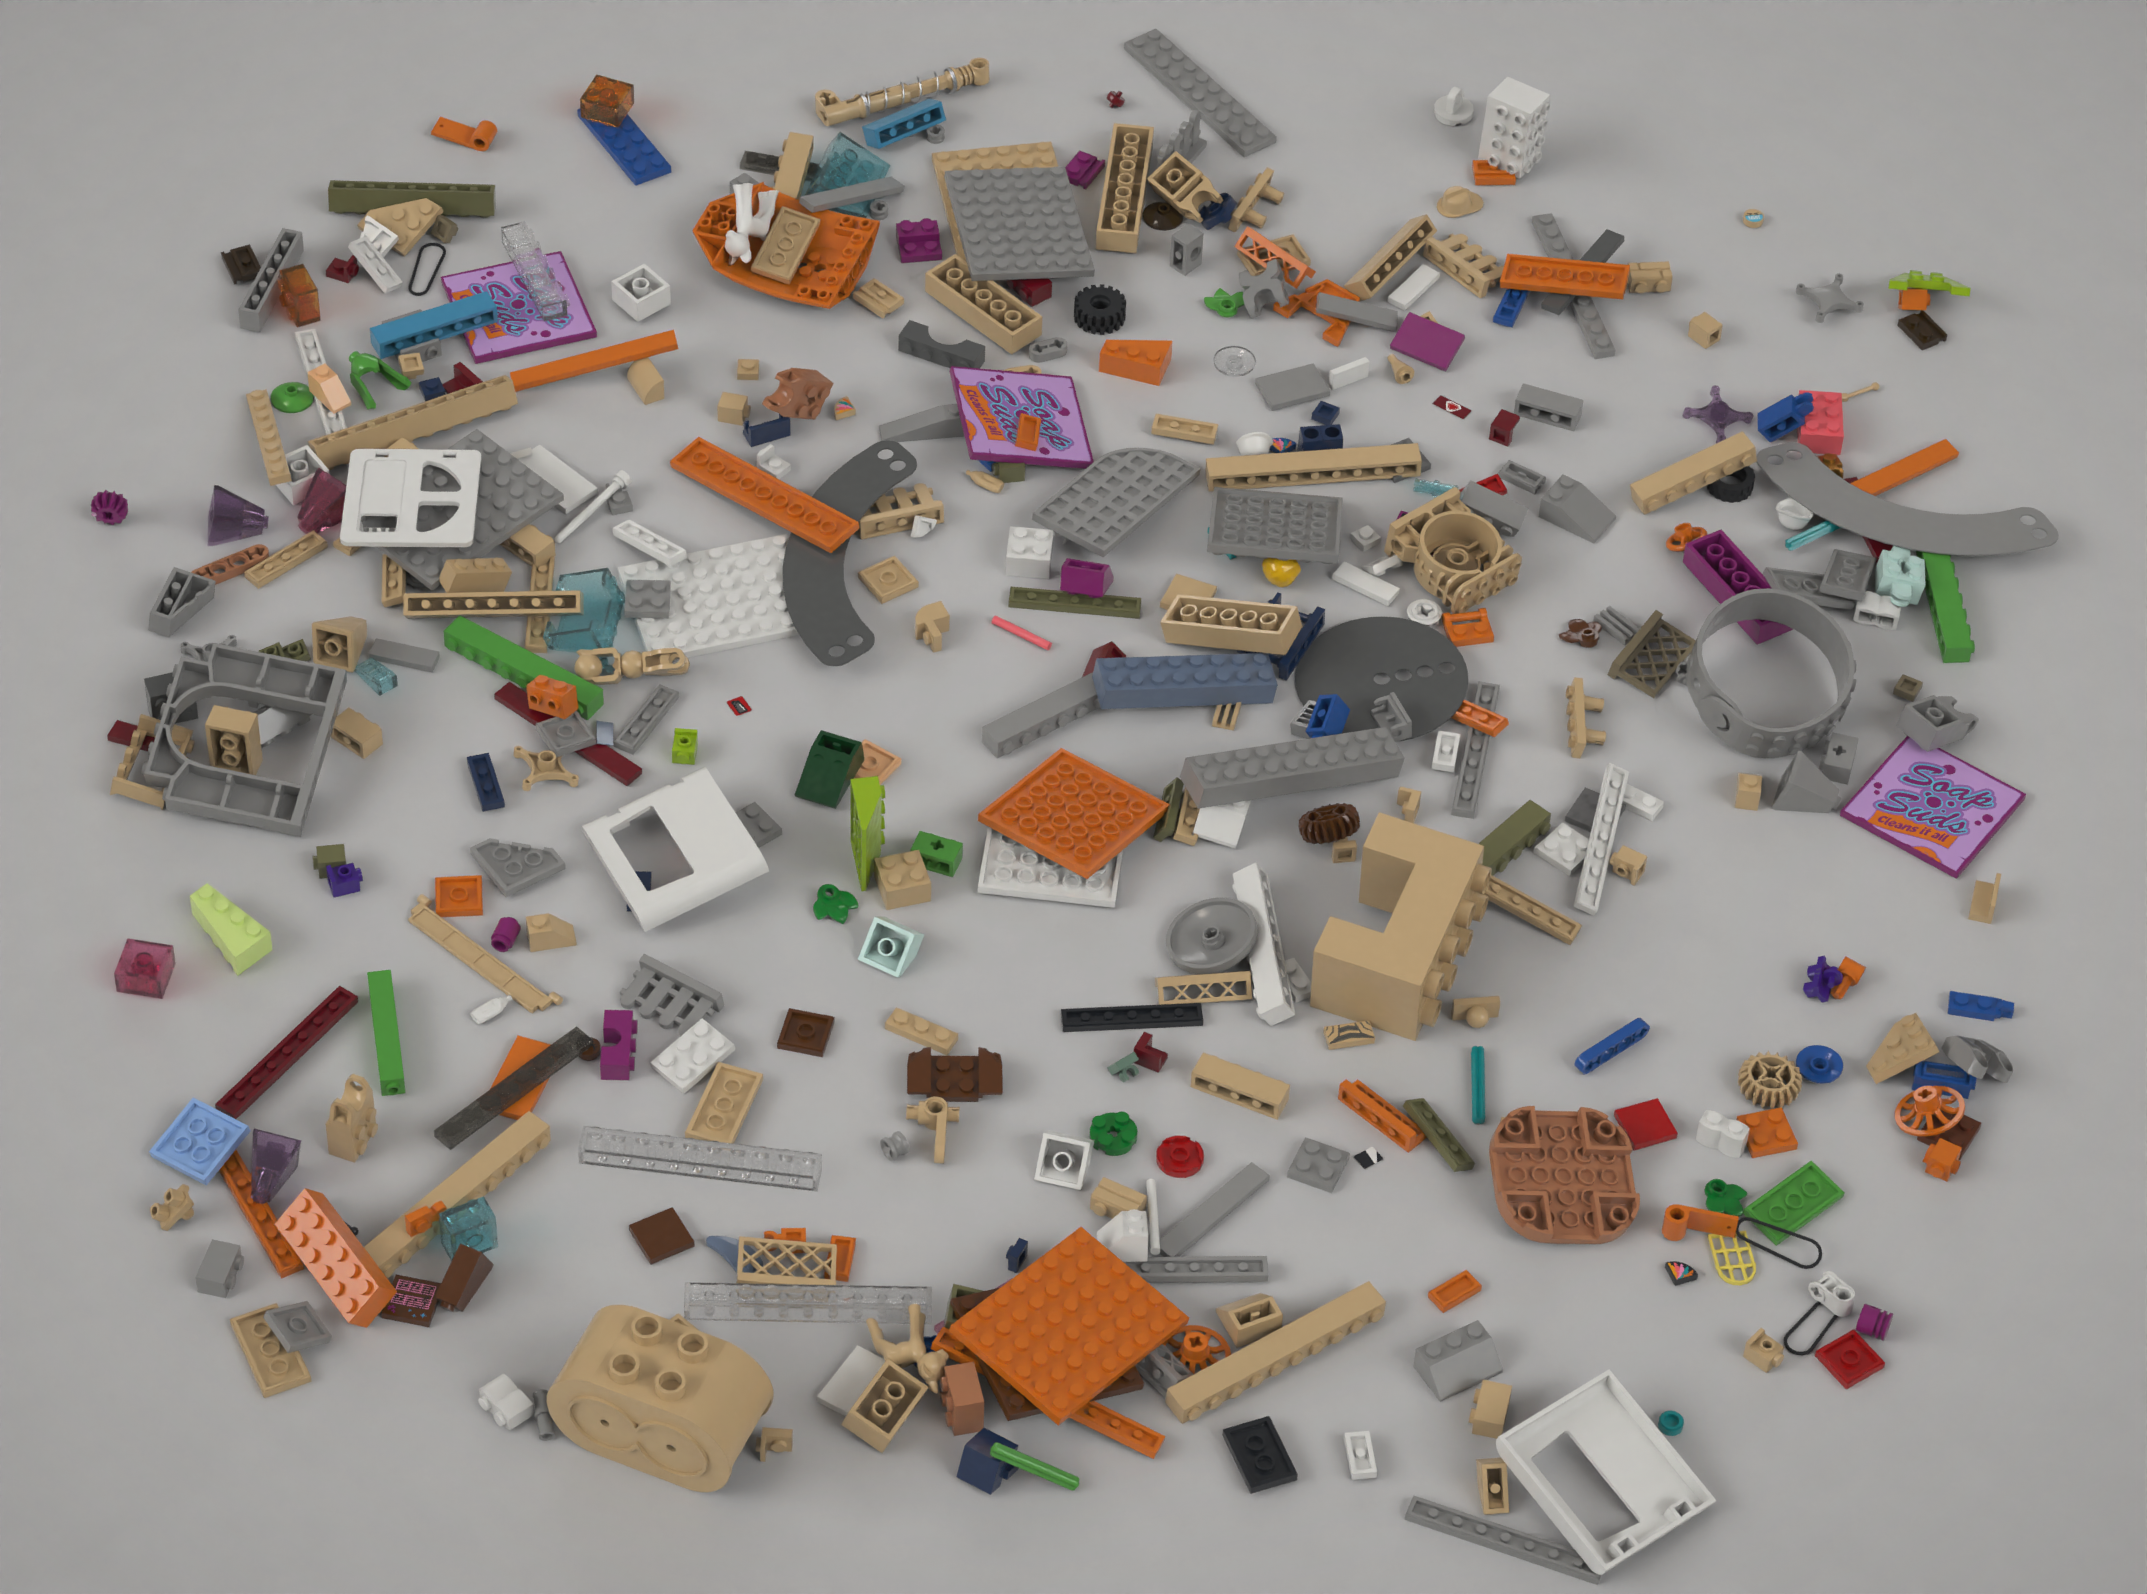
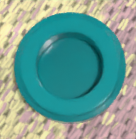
M1676 1411L1663 1412L1659 1417V1430L1668 1436H1676L1681 1433L1684 1425L1683 1417Z

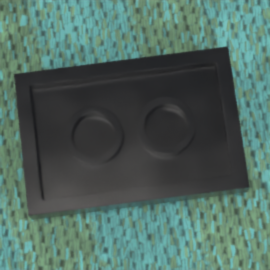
M1270 1416L1223 1429L1222 1436L1250 1494L1297 1480L1298 1474Z

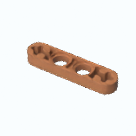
M262 544L253 545L197 568L191 573L215 580L216 585L243 574L246 570L269 557V550ZM237 561L245 562L243 565L234 564ZM217 569L225 570V572L220 574H217L214 571Z

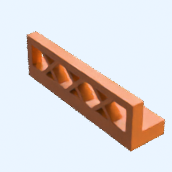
M1248 226L1234 246L1265 268H1267L1266 262L1273 259H1283L1284 268H1282V271L1285 274V282L1296 289L1306 275L1312 279L1316 271ZM1250 237L1253 240V248L1244 249L1242 246L1246 239ZM1267 249L1269 258L1259 259L1258 250ZM1297 269L1300 273L1293 282L1289 278V271Z
M1347 1079L1340 1083L1338 1100L1409 1153L1427 1138L1415 1122L1358 1079L1354 1083L1349 1082Z

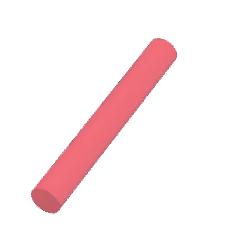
M996 615L992 619V624L1045 650H1049L1052 646L1051 642Z

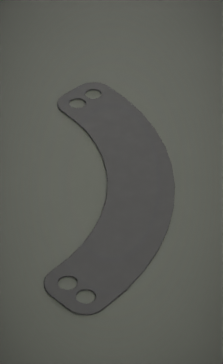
M895 441L877 442L854 456L834 472L812 497L859 522L867 510L883 494L915 472L917 461L910 452ZM888 449L893 452V456L889 459H880L878 457V453L882 450ZM894 461H903L906 464L905 468L899 471L892 470L890 465ZM791 532L783 561V591L789 615L800 637L820 662L828 666L845 665L869 651L875 643L873 632L860 619L852 607L846 592L844 560L851 536L836 550L829 553ZM858 635L863 638V642L858 646H850L847 644V639ZM834 646H841L845 649V652L841 656L833 657L829 654V650Z

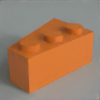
M1106 340L1100 352L1099 372L1159 386L1171 361L1172 341Z

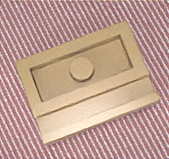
M875 278L860 287L858 292H853L854 300L882 319L885 318L887 313H892L904 304L902 296Z

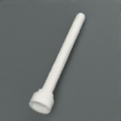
M619 470L613 476L612 484L555 536V542L562 543L618 489H626L632 483L631 477L625 471Z

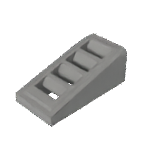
M1309 700L1294 717L1290 724L1291 734L1310 739L1306 733L1310 721L1307 718H1311L1312 714H1309V712L1313 713L1314 709L1312 708L1316 705L1315 701Z

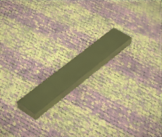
M1011 586L1008 607L1139 619L1142 598L1114 595L1091 598L1086 594H1068L1067 591Z

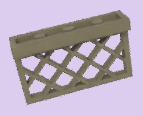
M1658 610L1654 611L1616 657L1607 674L1614 680L1617 676L1621 677L1652 698H1655L1673 676L1680 662L1685 661L1690 655L1696 641L1661 619L1663 614ZM1661 628L1666 630L1670 636L1661 637L1659 630ZM1683 641L1686 644H1688L1689 647L1679 648L1677 642ZM1663 642H1672L1674 648L1665 649ZM1648 643H1658L1659 649L1650 650ZM1676 654L1678 661H1668L1667 655ZM1652 655H1661L1663 662H1654ZM1638 656H1647L1649 662L1639 663ZM1665 667L1667 674H1658L1656 668ZM1641 668H1651L1653 675H1643ZM1636 669L1638 675L1632 676L1626 670ZM1654 680L1656 688L1652 689L1646 685L1645 681Z

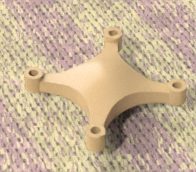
M521 746L514 747L513 756L524 759L531 769V774L523 780L522 789L524 791H530L534 783L544 780H565L569 782L571 787L578 786V775L568 772L561 763L562 756L556 758L555 753L549 750L534 753L523 749Z

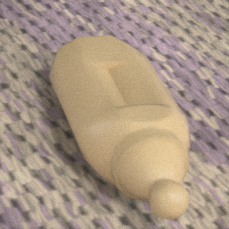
M966 471V475H970V478L976 485L993 493H1000L1004 487L1002 480L985 472Z

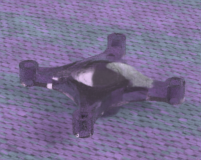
M1714 385L1710 391L1712 401L1707 406L1697 409L1686 407L1682 416L1685 419L1696 417L1708 424L1717 434V444L1726 439L1724 429L1737 421H1744L1749 424L1753 419V414L1751 412H1739L1730 408L1727 403L1722 401L1719 394V386Z

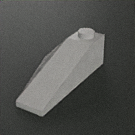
M957 404L940 405L879 425L881 441L905 442L965 437Z

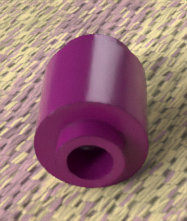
M503 917L499 920L491 936V945L497 951L507 952L508 949L513 947L521 930V926L516 919Z

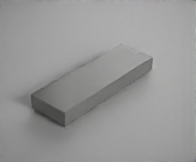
M377 638L369 651V659L428 672H433L440 657L439 651Z

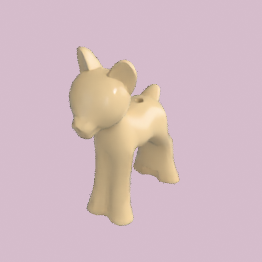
M912 1304L908 1307L910 1315V1340L898 1344L884 1340L883 1332L879 1328L878 1322L873 1318H868L866 1323L877 1353L882 1355L885 1361L888 1358L901 1368L917 1363L920 1376L925 1380L930 1391L937 1394V1382L940 1380V1377L944 1376V1366H946L949 1355L943 1349L936 1352H926L924 1342L926 1316L920 1312L921 1307L918 1304Z

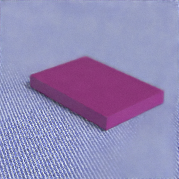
M1409 312L1392 340L1390 349L1446 372L1462 345L1465 335Z

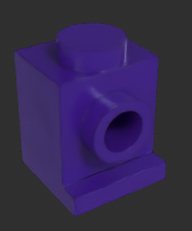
M354 863L331 868V865L326 866L327 881L333 898L360 892V882L363 881V876L360 868L355 869Z

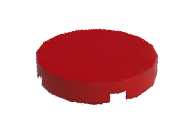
M1175 1135L1166 1138L1156 1151V1163L1160 1170L1166 1175L1175 1178L1193 1176L1201 1169L1204 1162V1151L1201 1145L1196 1140L1195 1142L1190 1140V1137Z

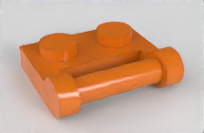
M1486 608L1457 614L1442 613V623L1447 638L1456 647L1494 642V634L1488 620ZM1471 620H1479V621H1480V622H1473V623H1465V624L1452 625V623H1455V622H1463V621H1471Z

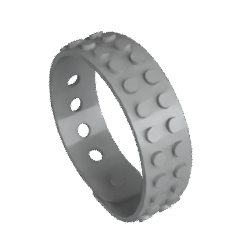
M1769 588L1754 589L1732 596L1708 615L1699 631L1688 659L1686 682L1690 696L1699 711L1702 721L1723 742L1746 755L1758 758H1778L1795 755L1798 750L1802 751L1808 747H1813L1823 736H1829L1836 727L1834 723L1837 720L1841 721L1850 703L1851 692H1854L1856 686V679H1853L1856 672V660L1853 658L1852 646L1844 631L1834 618L1821 607L1789 591ZM1761 619L1784 624L1811 640L1826 656L1836 678L1838 690L1837 703L1821 716L1801 725L1787 728H1771L1755 724L1743 717L1738 706L1710 678L1703 662L1702 644L1719 629L1738 621Z

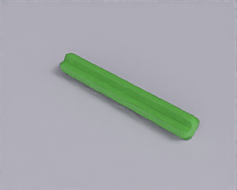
M996 1442L991 1446L990 1455L994 1458L1071 1491H1074L1079 1486V1478L1073 1474Z

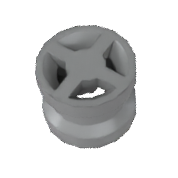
M900 1131L893 1133L892 1137H885L880 1141L882 1151L890 1161L897 1159L900 1154L905 1155L909 1152V1144Z

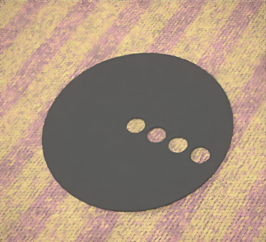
M1367 617L1342 623L1317 637L1297 665L1295 682L1297 694L1303 707L1309 700L1317 702L1319 695H1339L1350 708L1342 734L1379 728L1371 715V710L1381 707L1383 704L1375 706L1374 701L1394 692L1412 721V737L1401 740L1405 741L1432 732L1446 723L1458 711L1468 689V670L1464 658L1457 647L1437 630L1419 622L1403 618ZM1443 663H1450L1454 665L1455 670L1452 673L1445 674L1440 672L1438 668ZM1427 666L1433 670V674L1429 677H1421L1417 674V670L1420 667ZM1400 670H1407L1412 676L1409 680L1401 681L1395 677V674ZM1377 674H1386L1390 677V681L1386 684H1377L1374 681V677Z

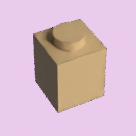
M1703 312L1690 320L1688 336L1707 349L1720 340L1723 325L1706 312Z
M723 392L717 406L718 421L743 426L745 418H749L751 406L748 405V396Z

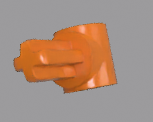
M1845 956L1838 968V971L1843 975L1842 982L1834 986L1830 992L1833 998L1842 999L1850 986L1857 985L1866 967Z

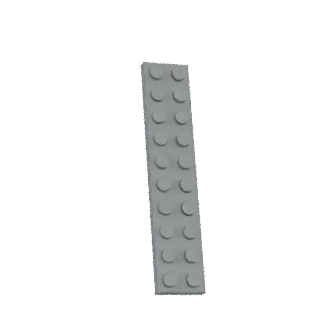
M1153 29L1124 43V49L1192 111H1199L1202 114L1201 119L1243 157H1247L1276 143L1277 136L1157 29Z

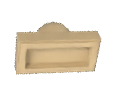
M1499 996L1453 999L1452 1021L1467 1020L1468 1024L1474 1028L1484 1027L1489 1018L1499 1016L1500 998Z

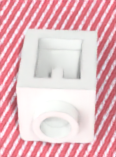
M772 444L760 450L757 454V468L773 477L781 479L791 471V464L775 455V446Z

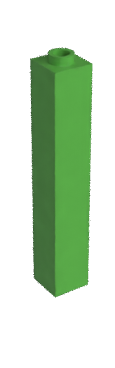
M391 970L367 972L381 1095L406 1093Z

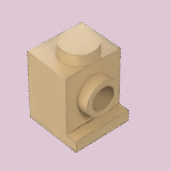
M1623 845L1618 853H1613L1609 864L1613 866L1612 872L1631 880L1630 884L1635 886L1645 872L1647 856Z
M1760 1328L1746 1342L1743 1357L1767 1373L1773 1367H1778L1783 1361L1784 1347L1766 1335L1765 1330Z

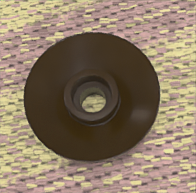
M1164 201L1152 203L1143 211L1144 222L1149 227L1161 231L1177 228L1181 225L1184 218L1174 207Z

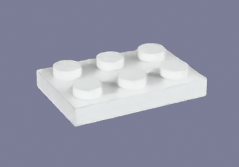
M702 1018L650 1063L656 1072L685 1094L713 1070L718 1062H722L735 1051V1045Z

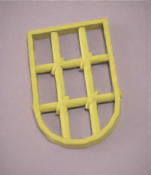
M1739 1231L1742 1236L1748 1238L1746 1231ZM1708 1234L1715 1268L1720 1278L1732 1285H1744L1753 1280L1756 1273V1263L1750 1244L1745 1241L1746 1247H1739L1736 1238L1737 1234H1735V1238H1733L1735 1246L1726 1249L1723 1238L1727 1236ZM1714 1238L1720 1239L1721 1248L1718 1250L1714 1249L1712 1241ZM1742 1251H1748L1751 1263H1743ZM1729 1252H1737L1739 1259L1737 1265L1730 1264ZM1717 1253L1724 1254L1725 1266H1719ZM1746 1267L1753 1268V1273L1749 1278L1745 1270L1747 1269ZM1741 1268L1744 1280H1735L1733 1270ZM1728 1269L1730 1278H1727L1721 1270Z

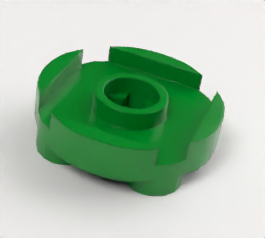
M1112 1112L1093 1118L1089 1138L1094 1140L1093 1147L1096 1150L1099 1148L1105 1151L1106 1155L1119 1156L1128 1153L1134 1143L1136 1144L1138 1131L1136 1124L1129 1118L1126 1112ZM1110 1132H1117V1136H1116V1137H1113L1112 1134H1108V1133H1110Z

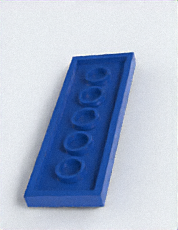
M614 97L577 109L578 117L635 186L671 173V165Z

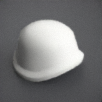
M1252 432L1241 436L1236 441V445L1241 456L1268 454L1270 446L1273 445V439L1267 433Z
M1792 498L1784 499L1776 505L1780 523L1791 530L1804 528L1813 517V512Z

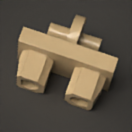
M182 1184L177 1190L169 1188L164 1194L165 1203L163 1205L154 1203L151 1206L152 1219L160 1221L162 1230L168 1231L181 1218L189 1220L193 1217L194 1210L192 1207L194 1203L188 1194V1185Z

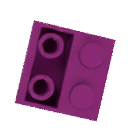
M1067 558L1061 569L1060 590L1067 591L1068 594L1072 595L1080 593L1086 594L1091 598L1103 597L1114 579L1110 565Z

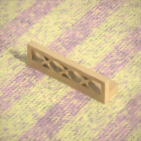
M1250 971L1155 977L1159 1005L1252 999ZM1236 981H1245L1246 995H1236L1230 988ZM1223 982H1231V983H1230V985L1227 987ZM1213 983H1219L1225 988L1219 997H1214L1207 991ZM1200 984L1208 985L1205 988H1203ZM1185 985L1182 990H1180L1177 986ZM1190 985H1196L1202 990L1198 997L1193 999L1188 997L1184 991ZM1172 986L1179 992L1173 1000L1164 1001L1163 987ZM1227 992H1230L1233 996H1224V995H1225ZM1204 993H1206L1209 996L1207 998H1201L1204 995ZM1181 995H1183L1186 998L1178 1000V998Z

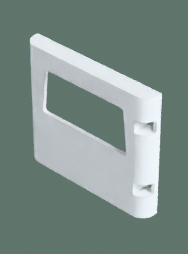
M706 767L682 777L681 782L673 786L670 784L665 785L618 808V813L609 817L604 815L581 826L585 837L644 932L769 872L761 851ZM649 809H654L694 873L647 891L612 834L630 826L629 821Z
M1610 1369L1498 1436L1496 1440V1448L1503 1461L1588 1567L1598 1575L1606 1573L1717 1501ZM1563 1433H1567L1639 1523L1604 1540L1596 1541L1533 1463L1532 1458Z

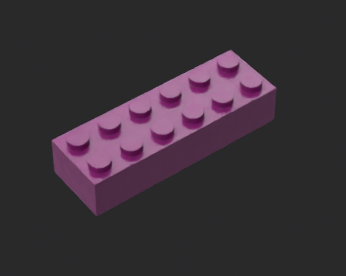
M1722 529L1685 544L1683 563L1720 604L1732 596L1745 591L1772 589L1764 575ZM1754 619L1737 622L1757 645L1793 630L1784 624L1768 620Z

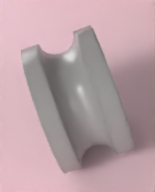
M941 125L927 128L928 142L933 144L943 142L945 139L944 128Z
M880 200L872 202L870 204L871 218L874 220H884L887 218L888 204Z

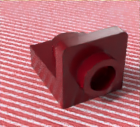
M354 255L348 261L334 258L326 269V277L349 283L359 271L357 258Z

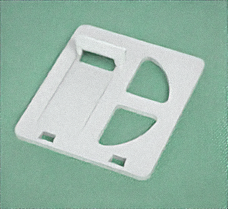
M441 449L353 450L350 454L342 516L341 544L344 546L365 547L471 546L474 540L481 453L477 450ZM376 455H382V456H388V457H376ZM443 456H456V458H443ZM427 465H432L444 469L457 480L461 490L457 492L421 491L423 468ZM444 505L459 507L454 516L440 527L426 532L416 530L420 506ZM396 516V528L363 527L361 517Z

